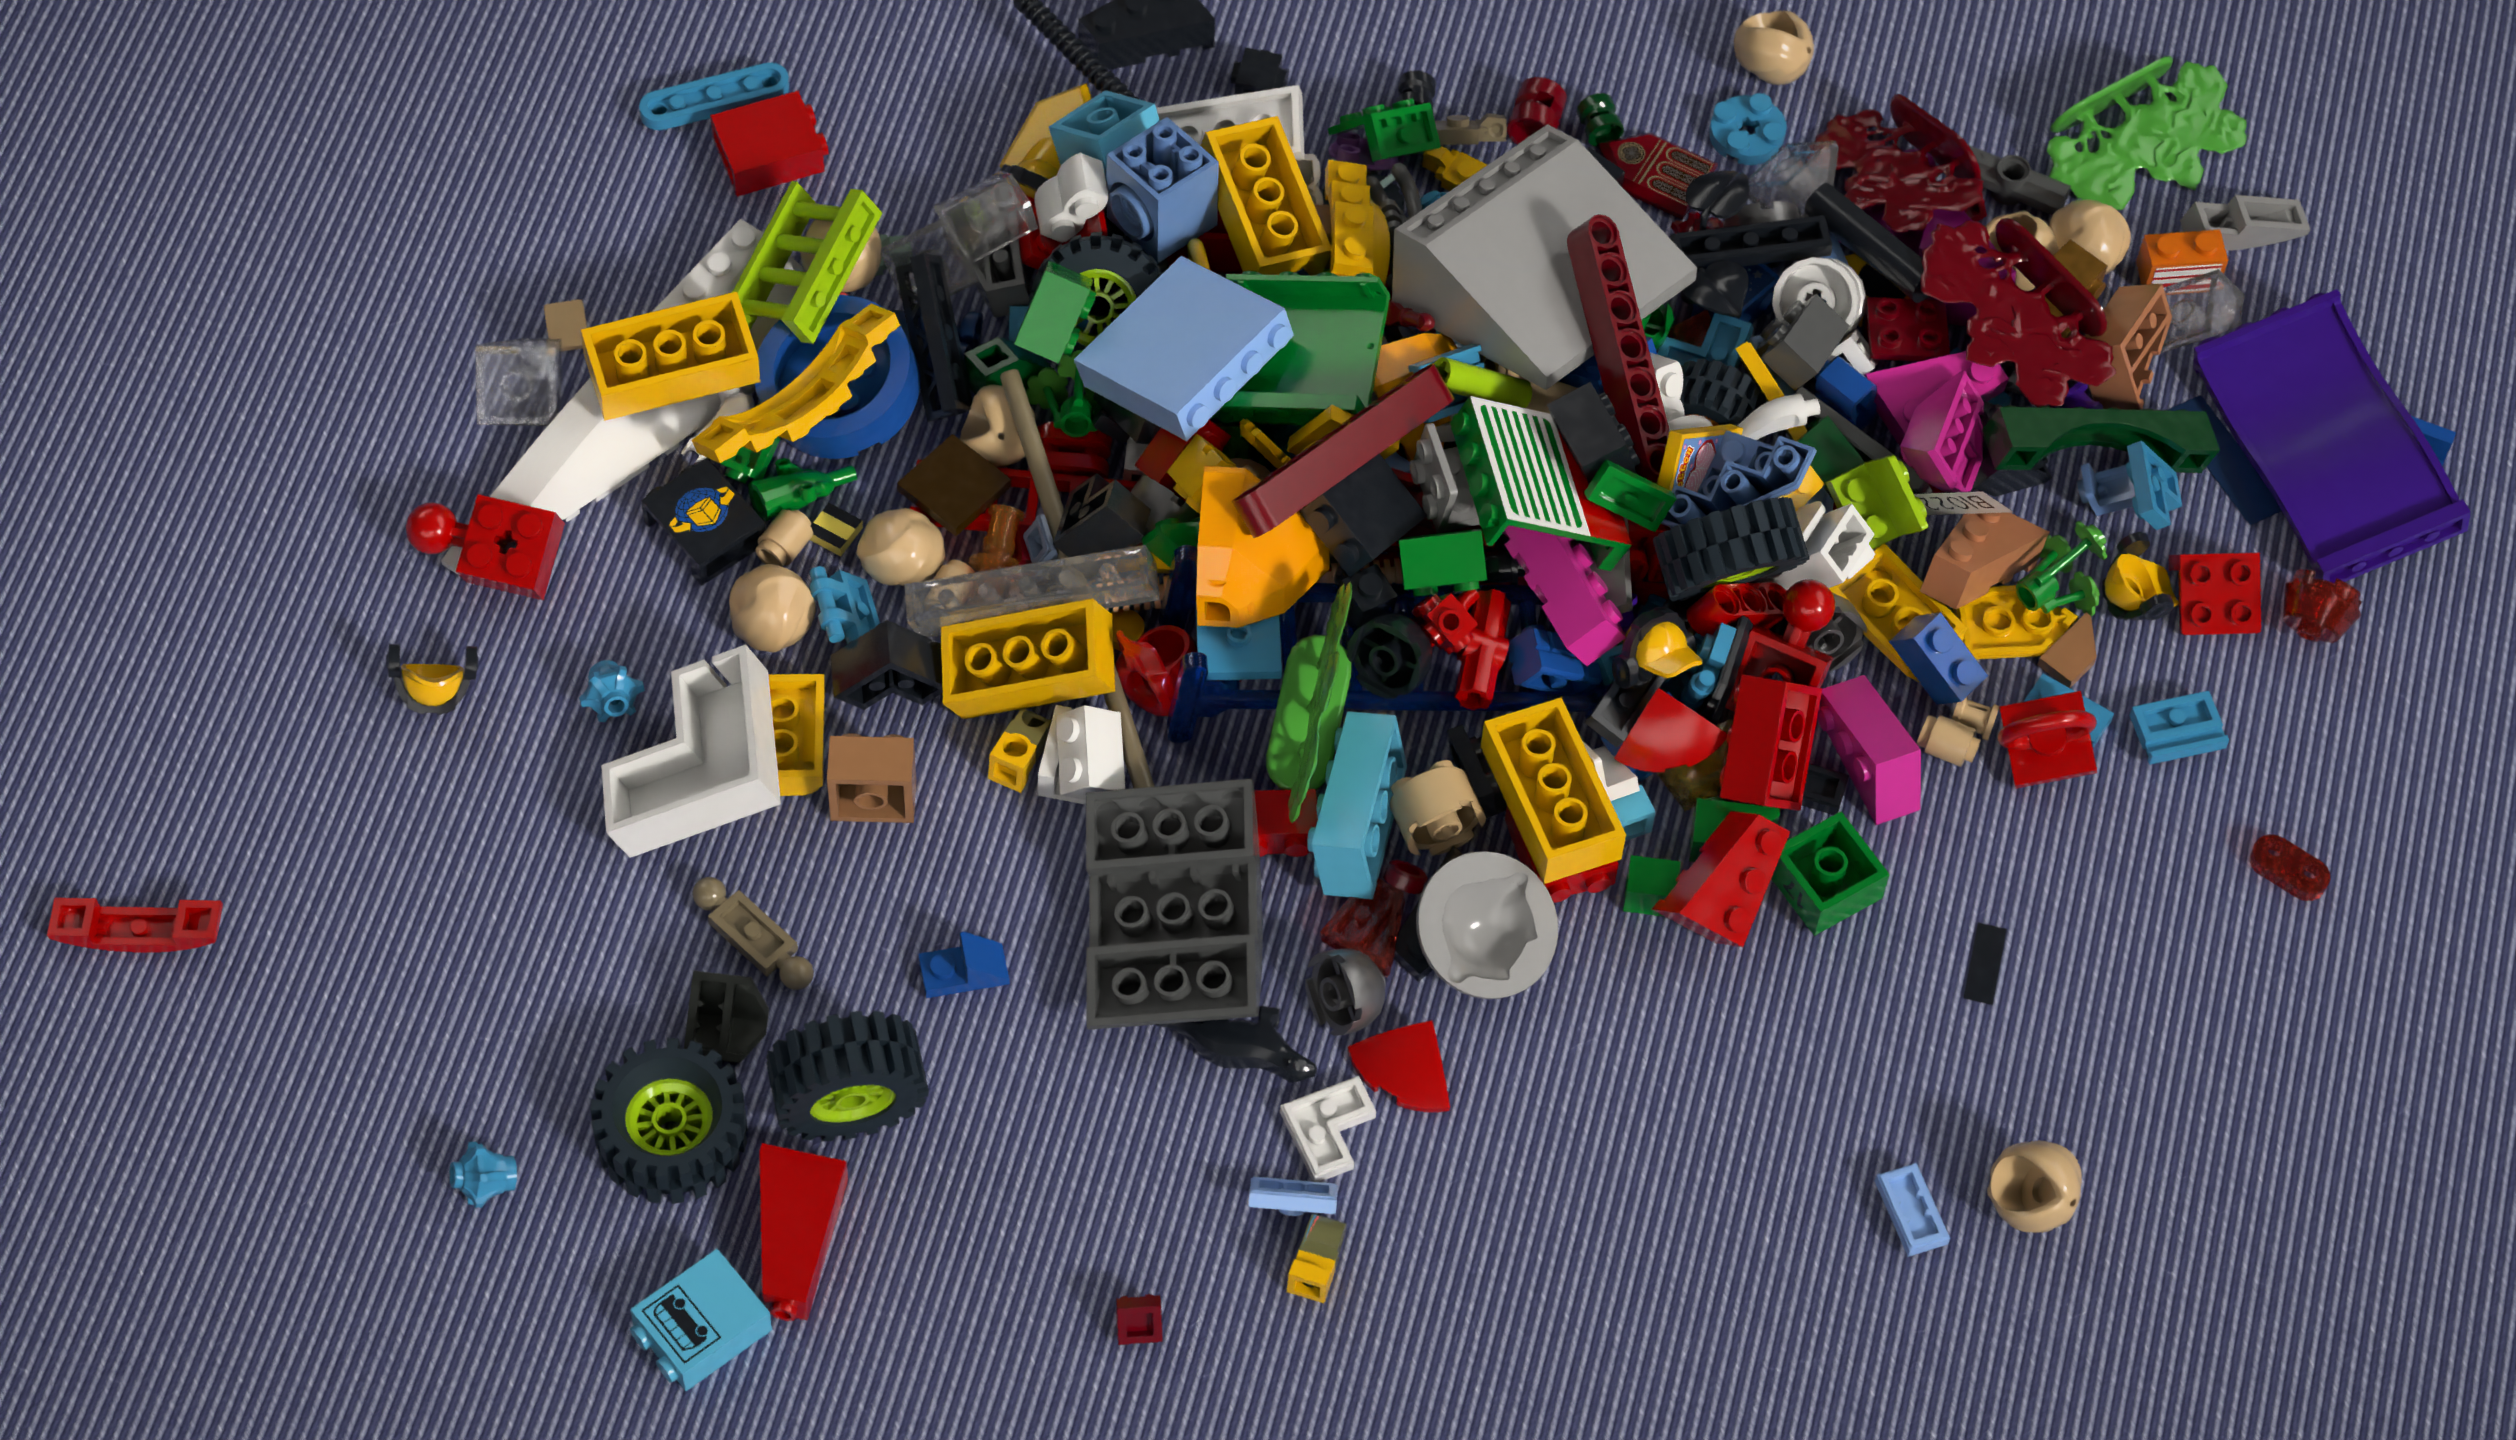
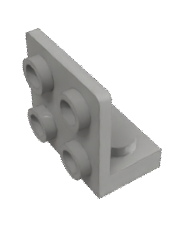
M1434 423L1425 424L1421 438L1416 444L1417 450L1414 460L1410 461V473L1413 482L1420 484L1423 492L1422 506L1427 514L1426 518L1428 520L1432 519L1437 533L1480 525L1465 471L1460 461L1458 448L1453 447L1443 450Z

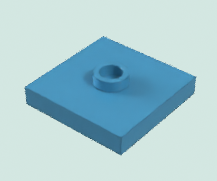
M1196 605L1198 681L1282 678L1279 615L1240 628L1197 626Z

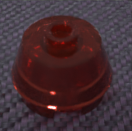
M2296 570L2292 581L2285 584L2283 621L2294 629L2297 635L2313 642H2337L2361 617V612L2359 611L2362 603L2359 600L2361 593L2337 578L2335 583L2324 579H2314L2316 575L2314 570Z

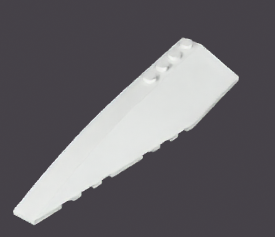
M740 219L652 312L732 293L763 232ZM792 256L789 257L783 268L804 272L803 267ZM775 284L766 301L789 305L798 287ZM757 317L750 330L757 353L765 336L779 319ZM590 377L540 434L490 497L556 512L567 523L579 515L580 509L592 500L597 503L648 469L649 462L663 453L669 455L680 447L679 442L694 432L699 433L713 419L719 409L721 401L718 393L604 421ZM755 384L742 387L743 392L749 395L756 390ZM515 541L510 542L506 545L504 551L507 553L509 548H516L517 543ZM452 546L441 560L442 565L456 573L462 548Z

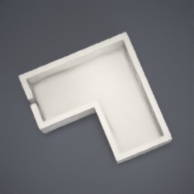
M746 644L712 656L713 664L731 684L730 686L725 684L705 659L671 671L676 727L675 739L601 765L606 833L630 858L781 804L768 670Z

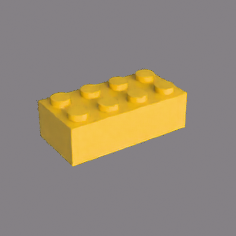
M1270 117L1205 132L1200 146L1219 162L1218 211L1242 271H1255L1262 275H1279V273L1284 271L1296 273L1304 268L1309 275L1323 272L1331 255V245L1279 117Z
M737 291L581 329L583 353L604 421L760 382L759 357Z
M1093 598L941 627L943 705L962 719L1115 692L1112 614Z
M1562 697L1484 721L1481 749L1543 884L1621 860L1626 833Z

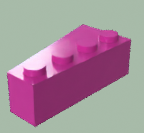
M1508 525L1503 534L1509 541L1504 545L1512 558L1517 559L1518 563L1527 573L1524 576L1526 582L1536 596L1544 603L1541 607L1563 644L1573 655L1588 666L1626 638L1619 624L1623 620V616L1611 600L1606 599L1604 594L1608 592V588L1602 578L1595 571H1591L1589 566L1594 561L1580 543L1577 544L1576 540L1572 538Z

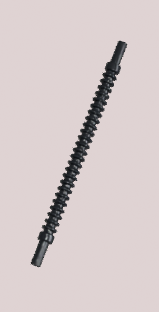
M1041 0L1013 1L1014 7L1021 14H1024L1025 18L1030 20L1033 26H1037V30L1043 33L1044 37L1049 39L1052 45H1056V49L1062 52L1065 58H1069V62L1075 65L1076 69L1081 71L1082 75L1088 78V81L1094 84L1097 90L1101 91V93L1106 90L1139 99L1134 97V93L1128 90L1125 84H1121V80L1115 77L1112 71H1108V67L1102 64L1099 58H1095V54L1089 51L1086 45H1082V41L1076 38L1075 34L1070 32L1069 28L1064 26L1063 22L1057 19L1054 13H1050V9L1044 6Z

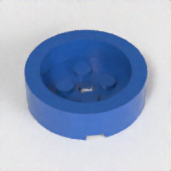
M839 295L814 344L801 342L782 320H778L765 336L757 353L759 357L760 382L755 383V389L759 401L763 403L798 377L819 355L842 322L854 317L871 303L879 307L882 306L865 298ZM901 325L891 332L885 341L871 348L876 362L865 369L859 378L850 381L848 387L852 397L843 403L837 412L825 417L812 427L806 436L794 442L784 439L788 444L803 453L819 458H850L858 456V451L869 448L878 442L881 445L884 444L904 426L917 403L921 378L916 356Z

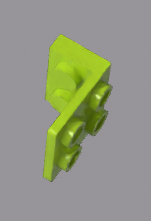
M1894 454L1864 462L1825 482L1837 509L1852 503L1875 535L1869 542L1872 550L1899 536L1920 532L1929 527L1925 519L1927 518L1926 508L1923 502L1914 496L1908 483L1910 480L1908 470L1903 462L1897 460Z

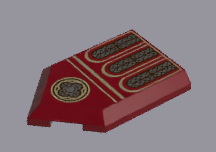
M1650 132L1598 144L1601 155L1625 171L1622 188L1630 196L1682 220L1690 210L1685 195L1689 184L1703 174L1714 172L1718 163Z

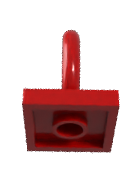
M2081 691L1999 706L2003 728L1999 731L1997 740L2002 747L2008 749L2015 789L2097 773L2090 733L2096 727L2097 720L2093 714L2085 711Z

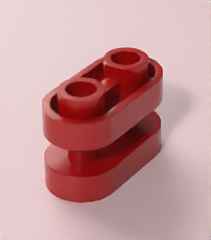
M1046 422L1037 427L1052 473L1092 477L1098 473L1103 478L1108 479L1109 463L1106 459L1111 455L1112 437L1099 430L1090 431L1082 437H1071L1066 435L1061 428L1056 429L1053 426L1054 422Z

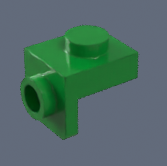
M777 437L772 445L757 453L741 447L734 457L720 464L726 468L724 475L743 484L747 483L748 478L755 481L763 480L780 438Z

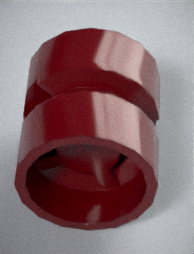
M1531 77L1525 79L1520 84L1514 104L1515 107L1512 109L1507 125L1508 136L1514 143H1521L1547 124L1558 129L1559 120L1562 117L1567 100L1566 92L1560 84L1543 77Z

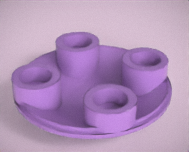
M1354 132L1337 134V140L1328 149L1330 156L1335 160L1366 165V170L1368 171L1392 169L1394 164H1403L1405 159L1404 156L1372 162L1368 140L1360 138V135Z

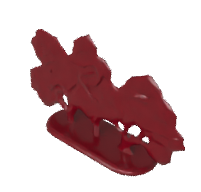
M1901 94L1893 95L1890 101V112L1897 128L1882 127V114L1875 109H1864L1852 116L1835 115L1833 119L1827 122V130L1815 137V141L1812 144L1814 150L1809 154L1807 162L1809 167L1825 170L1855 168L1857 173L1845 181L1844 190L1847 191V194L1844 196L1862 210L1876 204H1885V214L1882 220L1895 232H1907L1908 230H1922L1926 228L1928 222L1934 216L1933 211L1936 209L1962 212L1983 200V196L1980 195L1984 183L1981 180V170L1973 151L1966 141L1952 129ZM1874 126L1878 128L1877 130H1874V131H1867V130H1866V129H1868L1869 127H1874ZM1882 133L1884 136L1891 134L1890 137L1878 141H1870L1867 138L1869 135ZM1903 136L1907 142L1919 150L1915 152L1902 151L1897 146L1899 137ZM1893 140L1891 146L1885 145V142ZM1926 153H1929L1939 165L1930 166ZM1942 173L1946 175L1945 178L1940 181H1936L1935 179Z
M2002 218L1996 224L1995 230L1997 243L2002 251L1999 252L1989 247V233L1987 228L1979 221L1967 220L1957 227L1941 223L1936 225V229L1931 232L1933 243L1922 251L1921 263L1924 271L1921 275V291L1945 303L1966 302L1972 303L1975 306L1976 314L1967 319V334L1972 338V342L1967 345L1966 360L1988 367H1994L2005 361L2014 362L2017 375L2016 385L2031 404L2039 407L2046 405L2062 406L2069 392L2067 381L2070 379L2098 387L2116 374V369L2111 365L2114 359L2113 347L2105 341L2089 339L2079 333L2080 330L2084 334L2096 337L2102 336L2107 331V320L2100 303L2025 227L2010 218ZM1978 246H1983L1987 251L1985 253H1977L1975 249ZM1994 257L1993 260L1996 263L2002 260L2003 264L1996 268H1985L1979 265L1978 260ZM2012 266H2015L2036 287L2034 291H2024L2014 283L2011 275ZM2003 269L2007 270L2005 279H2001L1999 276V271ZM2045 297L2063 314L2062 316L2055 317L2051 314ZM2069 327L2072 332L2068 338H2062L2061 333Z

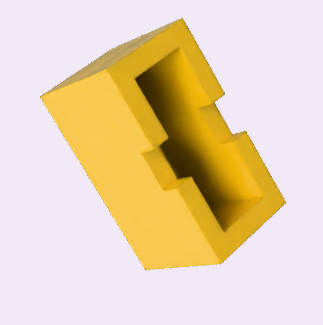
M1196 434L1168 469L1167 473L1176 482L1173 489L1186 499L1185 502L1200 514L1204 466L1237 467L1224 453Z

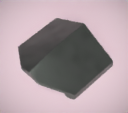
M693 970L684 1049H688L690 1040L702 1044L704 1057L708 1055L711 1049L721 1055L722 1061L741 1063L766 1035L769 1008L752 977Z

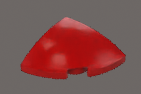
M1658 688L1614 759L1633 769L1653 773H1664L1668 768L1683 765L1692 767L1715 753L1727 740V733Z
M1432 1020L1389 1030L1347 1047L1354 1069L1365 1084L1374 1092L1378 1091V1087L1382 1088L1389 1094L1397 1097V1106L1420 1112L1450 1111L1445 1074Z

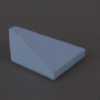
M1045 514L1039 515L1023 534L1033 568L1035 570L1058 569L1060 561L1056 547L1053 545L1054 541Z

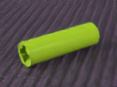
M1445 357L1438 358L1434 362L1451 393L1466 397L1473 396L1526 408L1531 401L1532 386L1528 380Z

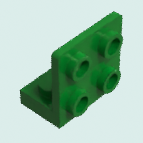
M1414 99L1392 103V109L1391 106L1385 107L1384 104L1362 109V113L1356 112L1340 116V124L1327 128L1329 136L1365 129L1372 162L1441 148L1431 102L1415 105Z

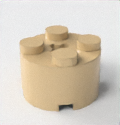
M1450 760L1439 761L1433 764L1429 771L1413 778H1401L1391 786L1393 796L1389 803L1390 809L1409 851L1414 855H1420L1418 849H1429L1431 856L1449 852L1453 845L1458 848L1474 837L1472 829L1478 822L1481 827L1485 824V813L1464 770L1454 767Z

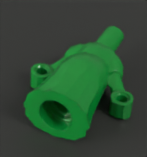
M781 458L775 462L778 476L750 481L748 492L755 511L766 522L776 517L781 510H798L815 501L818 497L829 496L835 487L856 481L857 473L853 465L824 473L814 469H802L793 464L790 459Z

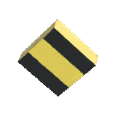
M828 503L811 525L813 536L810 541L842 556L863 529V520Z

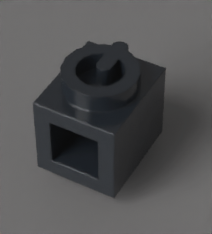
M1246 47L1242 61H1235L1232 69L1231 84H1235V95L1287 87L1290 70L1282 68L1283 55L1272 53L1268 50Z

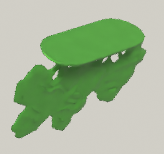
M2166 56L2081 100L2053 122L2049 129L2053 133L2064 132L2082 122L2084 124L2082 132L2077 139H2072L2068 136H2055L2048 141L2047 152L2054 163L2049 177L2070 185L2078 199L2098 200L2120 211L2125 208L2134 194V176L2136 169L2139 168L2148 169L2152 178L2169 182L2173 179L2183 187L2196 190L2204 172L2198 157L2199 149L2224 154L2243 147L2247 139L2245 134L2246 120L2236 115L2233 111L2224 110L2219 107L2228 85L2214 65L2204 67L2199 63L2187 61L2180 67L2177 81L2169 86L2159 83L2157 80L2170 69L2173 63V58ZM2151 86L2153 97L2151 104H2138L2134 106L2130 105L2126 100L2128 97ZM2165 93H2173L2176 96V101L2171 102ZM2117 103L2126 114L2125 121L2115 128L2100 126L2094 118L2098 113ZM2092 131H2095L2099 139V148L2095 153H2091L2088 150L2087 138H2093ZM2101 131L2110 133L2111 138H2103ZM2079 142L2083 145L2082 152H2078L2075 149V145Z
M1351 581L1347 584L1346 589L1343 584L1337 591L1326 626L1327 635H1311L1301 639L1292 647L1286 662L1266 754V768L1271 780L1281 790H1291L1288 801L1291 823L1298 818L1301 804L1306 797L1308 789L1317 790L1326 782L1327 763L1334 758L1335 734L1337 728L1341 725L1351 678V662L1347 658V650L1340 643L1352 597Z

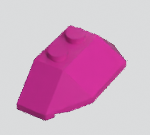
M1965 370L1956 374L1915 408L1900 445L1905 463L1910 467L1913 466L1920 479L1944 493L1971 492L1983 460V427L1980 415L1984 414V401Z

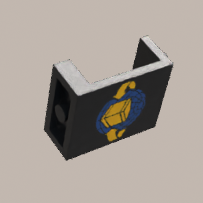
M707 458L695 466L686 467L678 477L664 486L655 487L641 500L646 525L650 527L657 522L690 558L692 576L701 586L755 552L756 547L759 545L758 538L765 531V522Z

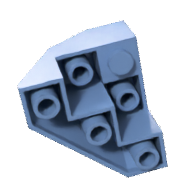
M1726 430L1698 492L1675 485L1672 492L1677 500L1661 524L1674 527L1678 524L1688 523L1691 519L1708 516L1709 513L1724 511L1740 504L1743 506L1753 501L1762 500L1763 502L1770 498L1778 497L1779 499L1787 496L1800 487L1817 450L1814 447L1779 436L1775 445L1772 446Z

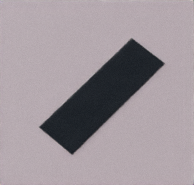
M1978 922L1964 999L1993 1005L2007 929Z

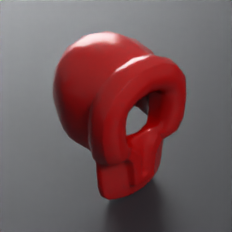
M1173 625L1153 628L1140 636L1137 641L1128 639L1123 631L1118 630L1116 637L1122 654L1116 662V669L1124 693L1133 703L1148 713L1161 717L1173 715L1181 702L1187 699L1201 682L1198 681L1197 644L1185 630Z

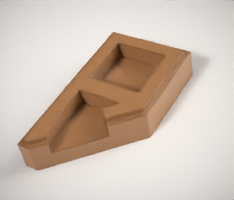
M2086 612L2039 658L2037 664L2049 675L2069 688L2095 664L2097 658L2091 615Z

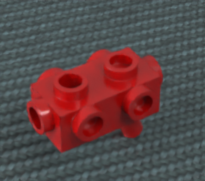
M1476 589L1463 591L1456 598L1452 593L1438 596L1435 593L1431 597L1429 595L1410 611L1415 616L1413 620L1420 624L1429 636L1432 647L1436 645L1439 649H1444L1450 655L1453 652L1458 653L1474 639L1471 631L1478 623L1469 614L1468 610L1479 599V593Z

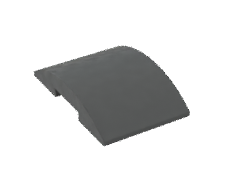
M1252 778L1087 792L1086 870L1089 874L1090 947H1086L1087 1029L1258 1017L1262 979V890L1258 825Z

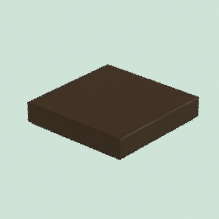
M951 434L897 482V491L954 536L961 533L1011 488V478L954 434Z

